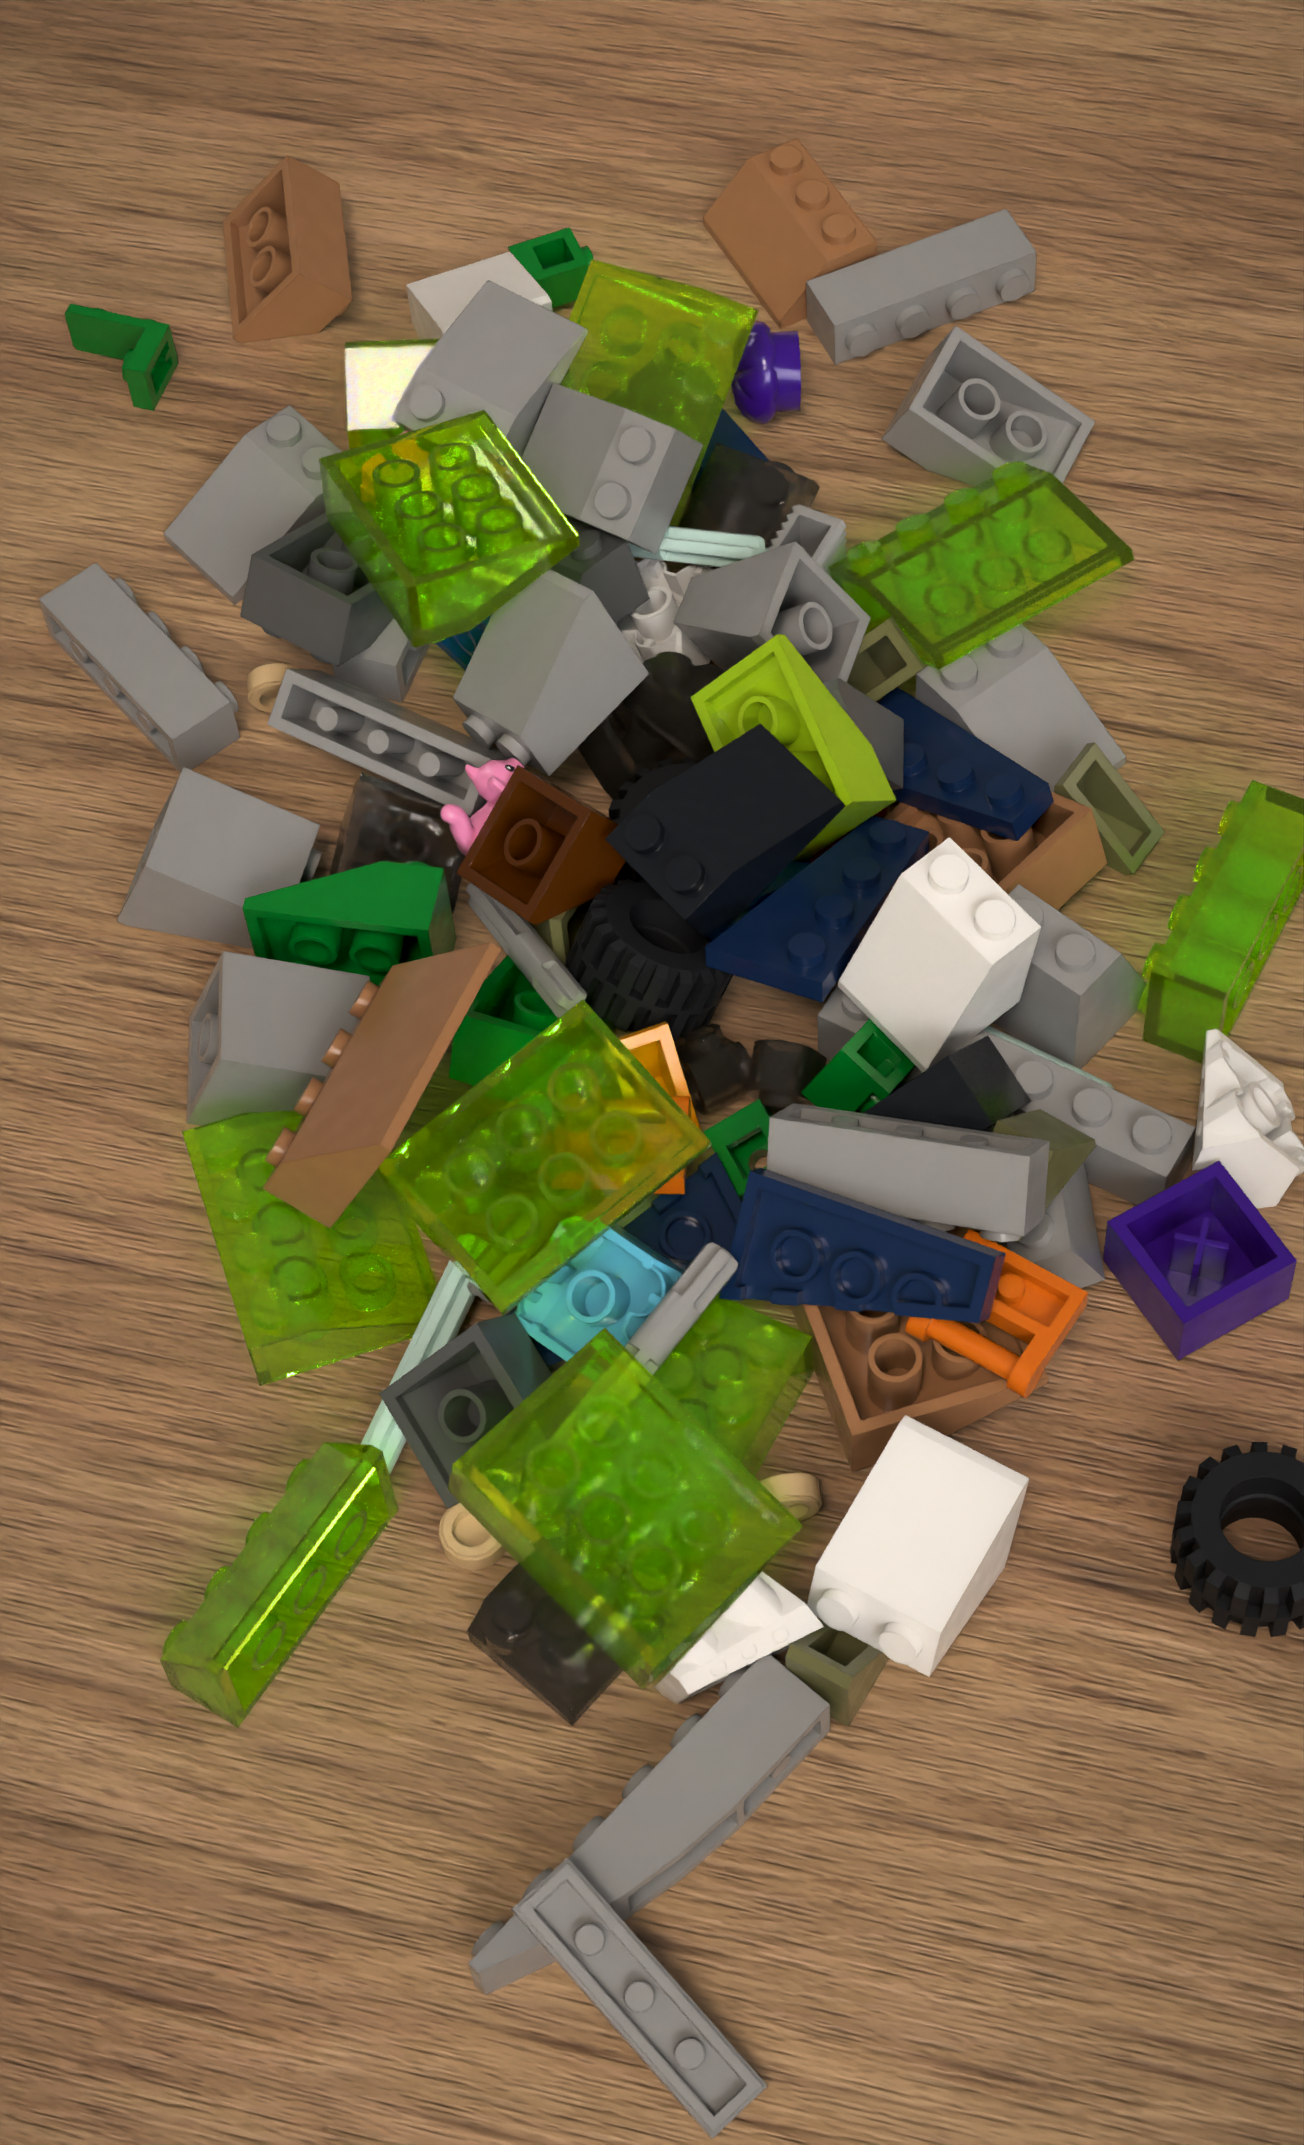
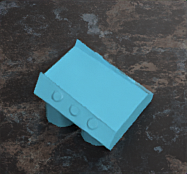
M594 1212L587 1221L571 1220L562 1225L552 1242L554 1263L542 1277H536L526 1283L517 1298V1309L513 1313L516 1314L529 1336L596 1382L684 1270L622 1229L620 1225Z

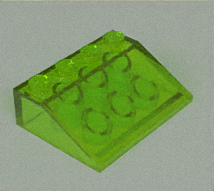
M592 259L569 318L570 321L586 328L589 332L560 385L668 425L703 444L669 526L677 527L759 311L706 289ZM517 467L515 468L512 477H514Z
M485 410L319 458L327 519L414 648L429 643L441 642L448 637L472 630L580 546L578 533Z
M1014 461L997 467L992 472L991 478L977 486L962 488L948 494L944 498V504L926 514H916L902 519L896 524V530L876 541H865L853 546L848 550L847 557L829 566L832 579L871 617L864 635L892 616L922 662L939 670L1135 559L1132 549L1051 472L1021 461Z
M582 999L391 1152L378 1167V1171L387 1190L428 1238L504 1316L712 1145L704 1133Z
M295 1111L244 1112L182 1131L260 1386L411 1339L437 1287L391 1152L331 1228L326 1227L262 1189L274 1168L264 1159L284 1127L293 1132L296 1130L303 1116Z
M606 1328L602 1329L462 1455L452 1466L447 1490L642 1690L702 1634L803 1527Z

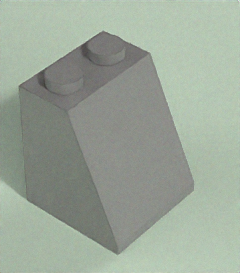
M794 541L691 577L673 623L723 672H726L775 635L785 634L822 682L840 678L847 683L871 617Z
M523 556L512 570L453 699L467 717L462 723L464 729L478 744L487 749L494 744L507 759L515 758L523 766L529 764L550 776L648 676L649 672L593 590Z
M183 767L154 824L117 922L130 927L253 949L242 909L245 898L299 884L300 882L310 881L322 853L312 848L320 825Z
M1018 884L1008 895L1041 926V930L1020 1001L993 1023L1012 1037L1082 1069L1151 997L1152 989L1121 953Z
M223 951L189 1016L187 1124L210 1125L301 1119L303 1116L293 1111V1108L312 1077L321 1082L326 1077L331 1067L321 1062V1059L340 1028L351 1033L358 1019L348 1012L368 980L370 981V976Z

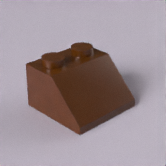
M517 765L456 873L528 922L538 925L593 899L595 894H599L602 887L609 883L613 884L626 860L605 840L619 823L562 788Z

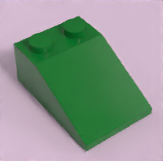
M418 861L406 863L376 862L245 898L242 908L256 957L370 976V982L377 986L393 965L454 951L456 943V933L444 868L431 867Z
M507 955L484 980L453 1037L448 1078L470 1084L481 1092L499 1093L528 1102L538 1110L558 1112L560 1094L582 1095L590 1085L606 1051L605 1042L612 1039L616 1027L609 1020L601 1019L594 1014L589 1004H587L588 1010L583 1017L575 1015L568 1022L560 1020Z

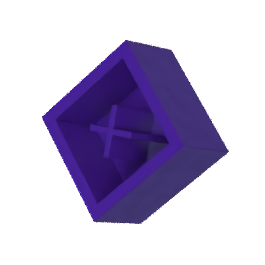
M1220 1161L1213 1163L1107 1221L1103 1261L1177 1361L1289 1299L1297 1260Z

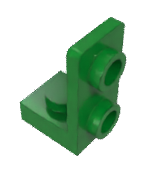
M70 304L64 315L73 347L79 351L123 360L122 377L128 384L133 407L154 411L179 364L170 325L152 319H141L112 313L100 308Z

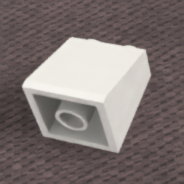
M511 252L406 285L412 324L427 354L487 280L553 312L552 302L544 289Z
M949 837L899 876L841 975L838 987L923 1073L948 1055L956 1052L1020 1001L1041 926Z
M905 1415L815 1566L807 1606L816 1617L820 1618L829 1627L838 1631H844L883 1652L894 1662L905 1664L930 1677L1005 1568L1030 1478Z

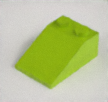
M785 634L775 635L690 697L714 752L761 723L846 805L793 860H807L896 801L872 745Z

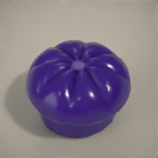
M756 321L747 324L737 334L731 347L730 373L734 376L731 380V388L737 408L751 422L766 424L773 418L776 412L800 409L801 361L798 331L770 332V327L766 323Z

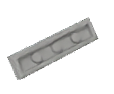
M568 1858L511 1909L709 2138L713 2139L767 2087V2084Z

